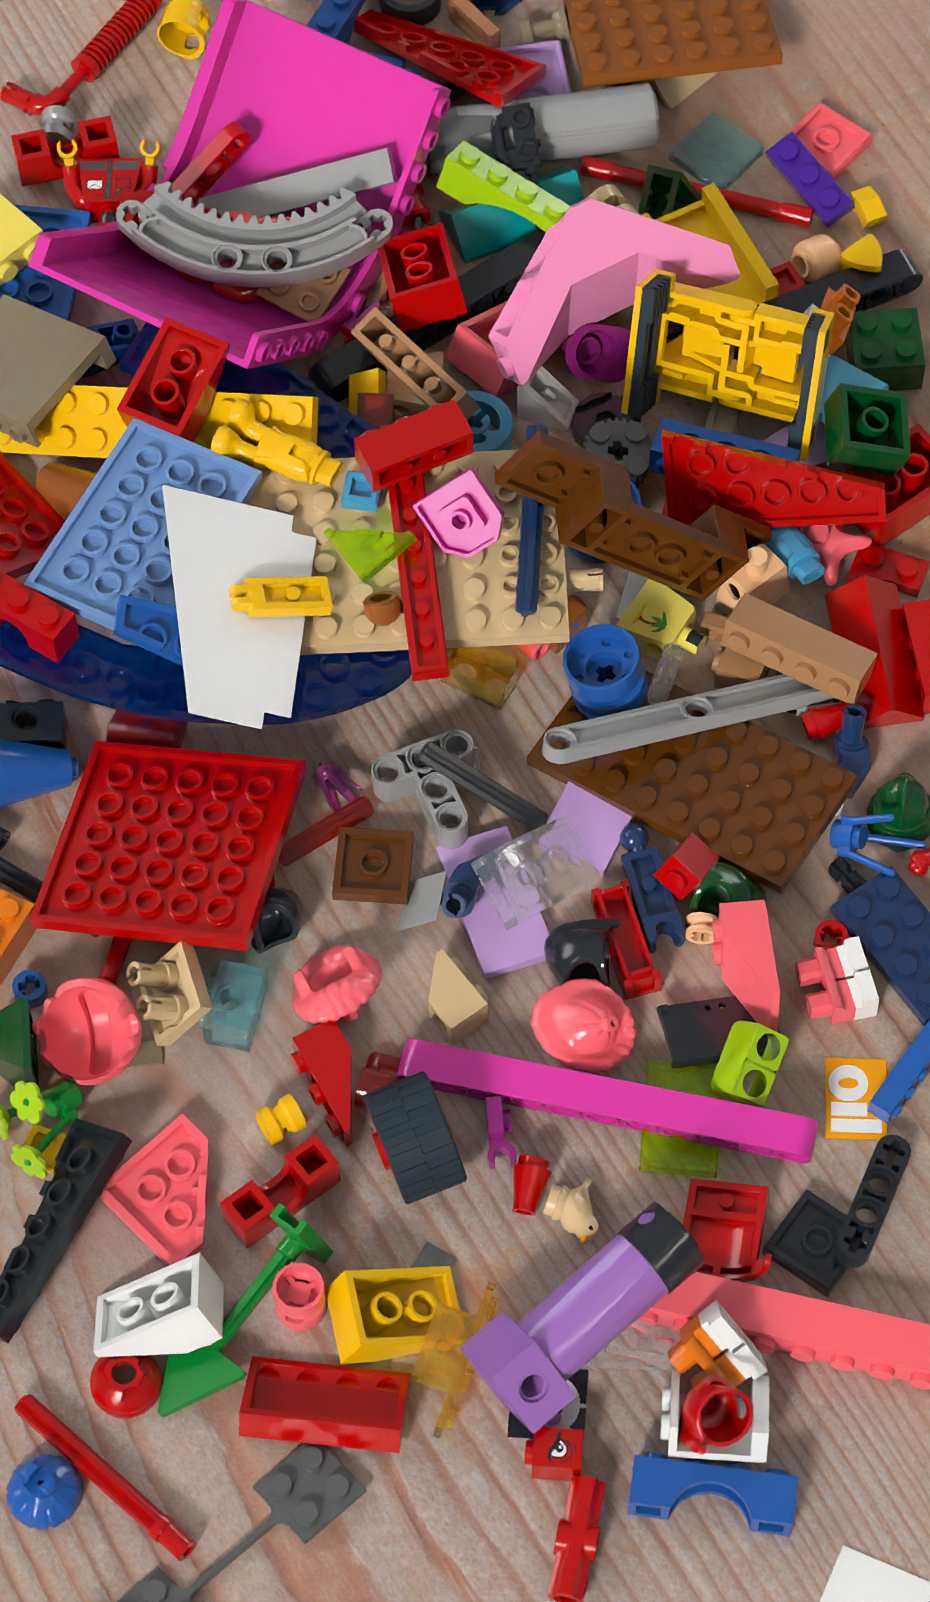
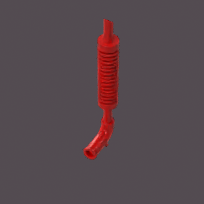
M127 0L72 60L71 66L74 72L60 87H55L50 93L42 95L23 89L9 81L1 89V101L21 109L24 114L28 113L29 116L33 114L42 116L43 110L48 106H66L70 101L69 96L83 81L91 83L96 80L163 5V0Z

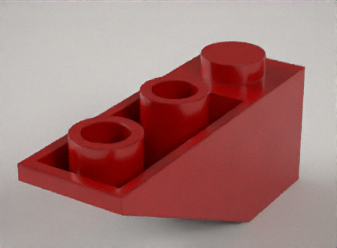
M329 1020L327 1023L319 1024L293 1037L294 1052L290 1054V1058L298 1074L305 1073L311 1084L307 1085V1088L316 1106L323 1104L328 1115L325 1116V1121L334 1137L340 1135L344 1144L348 1147L352 1145V1053L336 1021Z

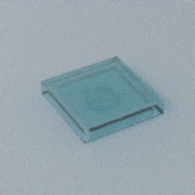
M712 112L669 152V160L705 185L715 183L717 188L727 190L764 154V146Z

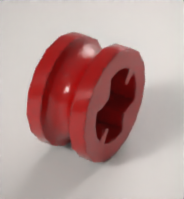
M836 920L823 921L815 929L814 948L823 947L826 950L843 945L844 940L848 939L849 935L847 928ZM829 933L832 938L838 937L837 944L833 945L830 941L824 942L825 934Z

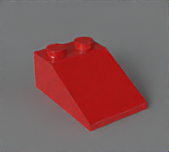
M166 317L117 407V411L125 426L128 427L133 418H136L194 443L206 420L230 349V343Z

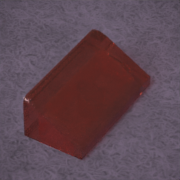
M119 708L107 725L106 742L181 749L188 722Z

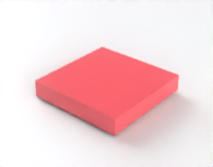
M821 102L789 132H793L834 180L863 153L873 140L871 133Z

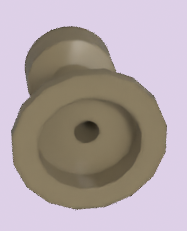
M559 3V7L553 10L551 14L552 19L532 23L529 18L519 20L524 44L534 43L535 36L555 32L559 39H566L567 42H571L563 3Z

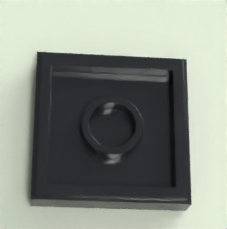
M806 1189L762 1248V1254H771L772 1261L828 1297L849 1268L838 1261L834 1252L839 1233L847 1215ZM855 1233L853 1241L849 1246V1251L856 1252L862 1238L861 1235Z

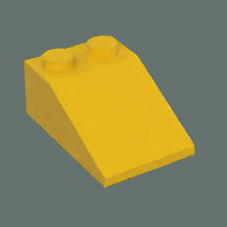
M450 1266L344 1271L325 1288L341 1364L378 1362L463 1344L467 1341Z

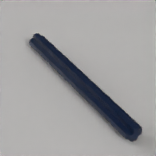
M541 423L529 425L526 442L538 431L548 434V428L544 427ZM522 495L515 611L523 617H528V615H534L537 612L544 504Z

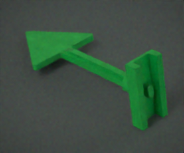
M279 1203L269 1216L286 1235L275 1248L277 1252L224 1318L222 1339L189 1353L169 1354L158 1406V1414L160 1416L166 1417L247 1377L246 1372L222 1355V1350L273 1286L276 1274L283 1267L291 1262L295 1263L302 1252L323 1264L333 1254V1250L306 1221L302 1219L299 1223L282 1204Z

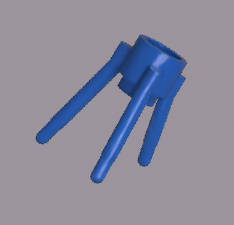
M893 814L855 817L842 815L841 819H836L833 822L829 836L831 847L837 849V856L853 859L891 877L895 875L893 869L855 851L863 849L867 841L924 849L927 847V843L924 841L872 834L867 832L866 827L861 826V824L893 821Z

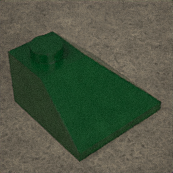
M20 998L0 1010V1076L14 1087L18 1081H24L25 1083L35 1082L39 1087L37 1035L32 1031L34 1020L28 998Z

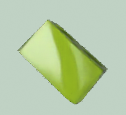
M743 1020L735 1022L730 1030L712 1077V1091L731 1102L764 1107L790 1038L759 1023ZM767 1034L768 1043L761 1059L757 1053V1043L761 1036ZM757 1070L747 1095L743 1089V1079L749 1071Z

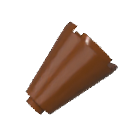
M50 462L38 471L36 490L66 521L97 472L58 462Z

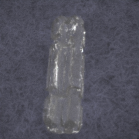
M667 643L664 645L661 653L662 657L659 659L652 679L653 683L650 684L647 693V701L651 705L668 700V692L671 691L678 671L677 666L680 665L683 657V648L679 644Z

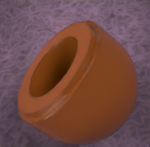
M381 591L367 596L363 600V607L368 620L377 626H388L395 622L401 613L399 594L394 591Z

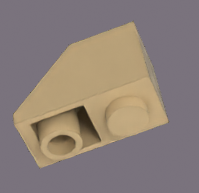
M441 949L436 952L428 999L429 1018L450 1044L453 1045L488 1021V1004L490 1001L481 986L478 984L473 986L466 978L467 973L461 962L456 957L450 959L444 950Z

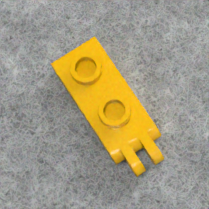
M327 576L247 578L242 581V584L232 585L228 589L229 596L232 598V610L247 611L249 617L330 615L333 608Z

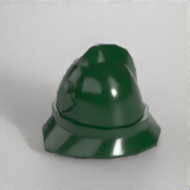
M906 772L898 774L878 788L876 793L872 795L866 809L867 815H894L893 821L867 824V828L872 834L924 841L930 836V795L914 776ZM879 843L894 852L914 848Z

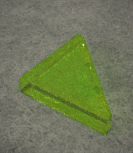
M330 528L324 531V534L364 583H367L418 540L411 531H406L405 533L363 529L338 531L331 530Z

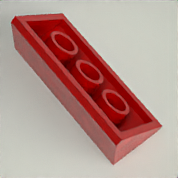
M864 575L825 594L832 633L878 653L871 678L854 703L864 707L867 711L863 729L923 721L924 715L897 585Z

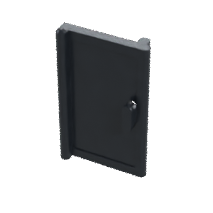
M736 996L672 1005L665 1004L659 1005L656 1008L672 1057L671 1067L673 1069L718 1063L733 1024L739 1020L757 1023ZM766 1034L761 1036L757 1043V1053L759 1056H763L768 1043Z

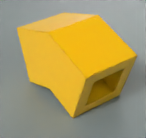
M870 185L851 192V200L854 202L855 207L853 211L858 216L863 229L883 223L887 213L879 195Z

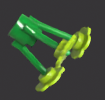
M64 1079L40 1092L35 1082L25 1083L24 1081H18L15 1084V1090L10 1094V1102L13 1108L6 1110L3 1105H0V1137L3 1141L9 1140L7 1130L11 1126L10 1118L16 1115L21 1120L28 1119L33 1124L41 1121V1111L43 1109L51 1117H61L36 1147L29 1145L21 1146L19 1144L12 1146L13 1153L11 1154V1159L16 1165L22 1167L23 1171L29 1176L35 1175L40 1179H45L48 1172L45 1169L47 1163L44 1160L43 1151L68 1123L78 1118V1113L75 1109L81 1106L83 1098L77 1085L69 1079Z

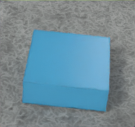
M347 470L341 498V508L378 512L382 489L373 493L363 472Z

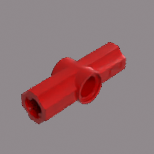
M584 1475L572 1476L571 1483L569 1484L564 1517L559 1520L553 1555H556L548 1591V1599L556 1602H583L585 1598L590 1564L595 1561L601 1526H598L606 1489V1483L599 1481L597 1478Z

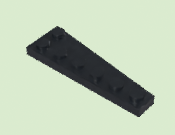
M75 1118L55 1159L59 1163L58 1169L52 1181L45 1180L39 1192L43 1200L36 1214L28 1215L23 1226L26 1233L21 1245L12 1249L4 1265V1270L0 1275V1341L9 1344L14 1334L19 1330L23 1319L34 1301L41 1294L42 1288L56 1265L61 1261L75 1234L82 1227L86 1216L97 1198L102 1194L114 1170L123 1160L125 1152L132 1143V1140L124 1133Z

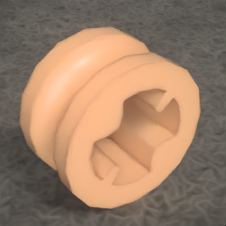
M695 912L687 915L685 923L688 927L685 929V938L696 944H711L714 942L712 919L719 918L705 912Z

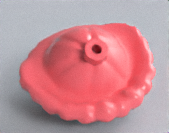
M336 945L330 949L322 950L316 956L308 959L306 964L295 972L293 976L294 992L292 1007L300 1018L313 1024L318 1022L327 1023L329 1020L337 1021L341 1017H343L347 1024L360 1017L357 1012L360 1005L365 1004L369 997L375 994L382 978V967L379 961L365 950L354 948L353 946Z
M585 978L569 980L542 993L538 1002L532 1007L530 1024L535 1038L540 1042L543 1050L557 1059L562 1065L573 1067L580 1071H607L613 1066H619L623 1059L630 1056V1051L634 1047V1039L637 1036L634 1027L635 1020L631 1016L630 1008L624 1004L623 999L612 988L604 985L602 982L596 979L590 980Z

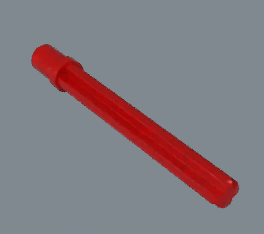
M24 1395L14 1408L15 1412L143 1527L152 1540L160 1543L179 1561H183L191 1554L196 1546V1542L176 1525V1521L171 1516L164 1514L33 1395Z

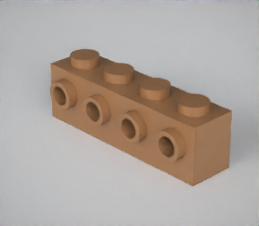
M744 593L726 620L720 644L848 704L856 702L868 683L878 655L876 652L747 593Z

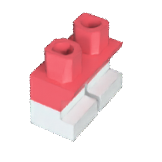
M859 936L845 939L843 945L825 950L823 947H816L814 957L796 963L795 974L800 987L819 983L821 991L806 994L805 996L806 1008L810 1019L830 1017L831 1024H837L877 1015L880 999L870 969L868 970V963Z

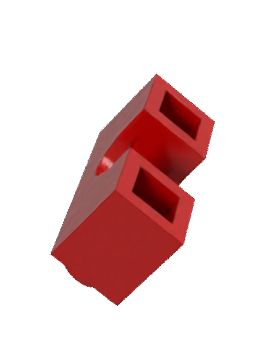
M111 115L77 122L79 130L73 138L78 148L77 155L74 158L75 164H78V158H120ZM44 129L11 135L22 187L63 179L62 166H65L64 159L58 155V143L49 141L46 138ZM72 139L60 143L62 153L70 154L73 152Z
M0 571V626L5 620L10 622L23 633L28 647L59 663L80 637L75 613Z
M316 1134L284 1156V1166L270 1181L257 1186L251 1180L220 1202L223 1220L247 1249L278 1227V1224L269 1215L279 1203L286 1207L292 1215H295L341 1181L339 1162Z

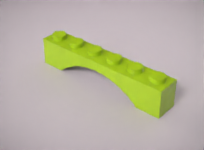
M465 141L460 143L446 157L436 186L463 204L493 205L513 211L530 220L545 232L555 226L570 208L564 201L549 194L533 182L523 178L504 164L499 163Z

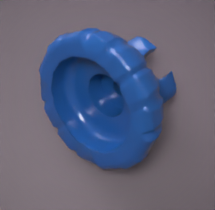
M41 1454L38 1457H31L17 1466L12 1472L6 1487V1501L8 1507H10L11 1514L29 1528L41 1530L48 1529L50 1526L53 1528L70 1519L77 1511L83 1496L81 1492L83 1488L81 1477L78 1476L77 1469L61 1456Z

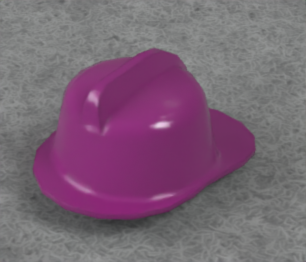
M599 324L581 326L567 338L566 343L561 344V350L564 351L569 370L576 377L585 380L622 381L626 375L631 332L618 326Z

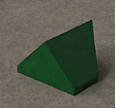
M649 164L638 212L640 215L648 213L651 219L656 220L702 200V196L682 172Z

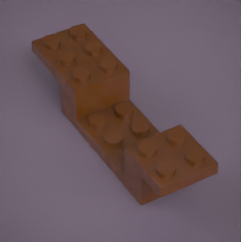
M541 431L532 436L495 472L496 485L555 508L559 543L703 601L749 562L748 550L750 548L756 547L759 544L766 545L772 539L770 527L715 504L690 526L632 502L627 467Z

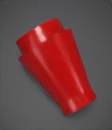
M842 701L807 706L808 710L801 712L800 717L808 739L818 738L821 741L840 729L842 726L843 708L850 704Z
M531 1155L519 1156L518 1163L513 1165V1212L526 1216H535L538 1203L551 1175V1171L548 1170V1160Z

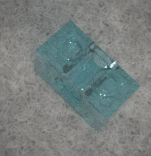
M221 959L218 972L211 973L207 991L211 995L210 1000L213 1009L198 1021V1028L203 1029L206 1044L250 1052L268 986L266 968ZM230 1001L240 1003L239 1006L233 1009L223 1007Z

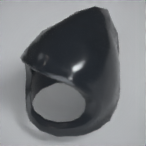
M283 887L268 889L251 941L252 947L258 954L298 937L302 925V904L296 893Z
M618 919L577 920L566 922L552 929L545 940L544 952L546 962L557 982L562 985L572 979H596L610 987L609 932L620 926Z

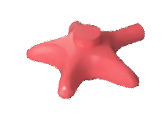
M844 524L795 526L794 528H797L809 538L815 550L819 553V562L826 569L824 578L828 586L836 584L838 580V567L842 557L850 552L866 548L872 543V539L869 536L844 533Z

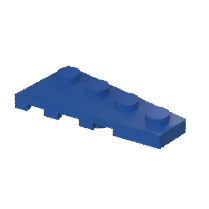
M120 595L117 603L113 635L183 666L176 606Z

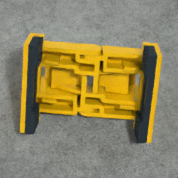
M655 269L638 283L635 290L621 413L639 419L642 418L645 412H648L652 406H655V403L661 400L662 389L708 402H713L718 398V402L727 407L791 422L787 447L799 449L800 460L807 461L817 435L835 313L814 308L810 316L761 302L757 308V304L750 299L675 282L676 273ZM668 322L684 324L683 334L666 344ZM735 346H739L738 360L733 359ZM804 362V365H801L797 371L798 363Z

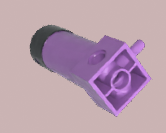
M654 1201L620 1230L610 1243L517 1323H514L505 1313L501 1312L459 1349L499 1401L534 1434L546 1423L549 1426L557 1425L561 1420L559 1411L577 1397L566 1381L661 1298L673 1292L706 1263L705 1257L692 1235L682 1223Z

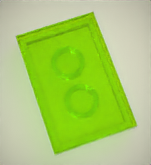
M648 1059L646 1085L720 1100L723 1099V1097L716 1095L711 1089V1080L717 1065L704 1064L673 1069L671 1067L672 1061ZM642 1127L639 1171L717 1178L719 1146L686 1140L684 1135L675 1133L672 1136L649 1132L647 1127Z

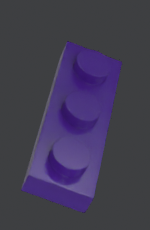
M793 132L765 151L768 160L810 208H814V213L827 228L855 208L854 202Z

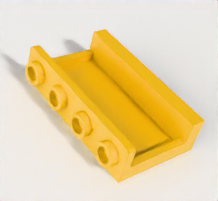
M715 183L702 187V200L656 219L657 221L730 245L741 278L728 284L705 289L750 299L757 305L760 302L763 303L778 297L779 283ZM648 213L642 214V216L651 218Z

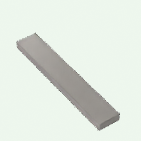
M384 148L199 198L198 201L199 204H204V208H215L222 216L226 210L248 212L262 218L267 215L272 217L317 205L319 201L321 203L328 202V196L330 195L339 199V189L341 187L358 194L395 184L398 181L391 149Z

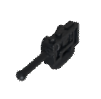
M530 102L501 107L502 114L495 116L490 124L495 158L499 163L512 167L514 172L524 171L525 176H528V180L538 186L536 175L538 174V168L542 167L541 161H544L543 153H539L538 147H541L540 138H536L534 127L536 122L533 107L531 108ZM504 128L506 130L512 129L516 149L509 150V152L507 151Z

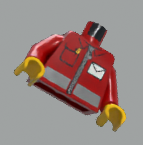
M72 139L74 149L70 154L62 153L60 141L57 144L58 155L64 159L65 166H62L65 192L77 209L91 212V223L99 222L98 226L110 224L117 220V208L120 201L126 195L134 191L147 190L152 183L157 185L158 165H155V160L163 152L159 141H156V150L151 154L146 152L147 140L143 139L141 141L140 151L146 157L145 164H143V158H78V164H75L74 158L78 152L76 142Z

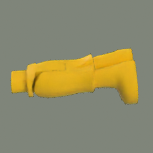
M238 398L233 404L228 417V427L225 425L219 427L213 437L210 449L215 453L234 460L253 463L254 467L273 470L294 481L305 483L309 481V484L313 486L319 482L332 487L343 468V462L331 458V453L323 450L317 444L307 439L287 434L276 426L270 428L258 422L255 417L253 404L243 398ZM242 439H248L257 442L258 446H254L248 442H245Z

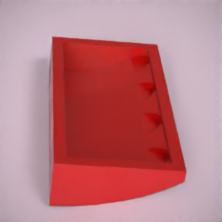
M252 1356L239 1411V1436L400 1453L411 1373Z

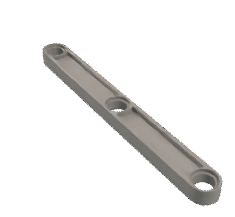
M781 674L549 729L544 734L542 753L546 760L552 763L566 764L836 700V698L801 683L792 677ZM698 710L703 712L705 716L693 717L687 711ZM563 742L569 747L560 750L553 748L550 744Z

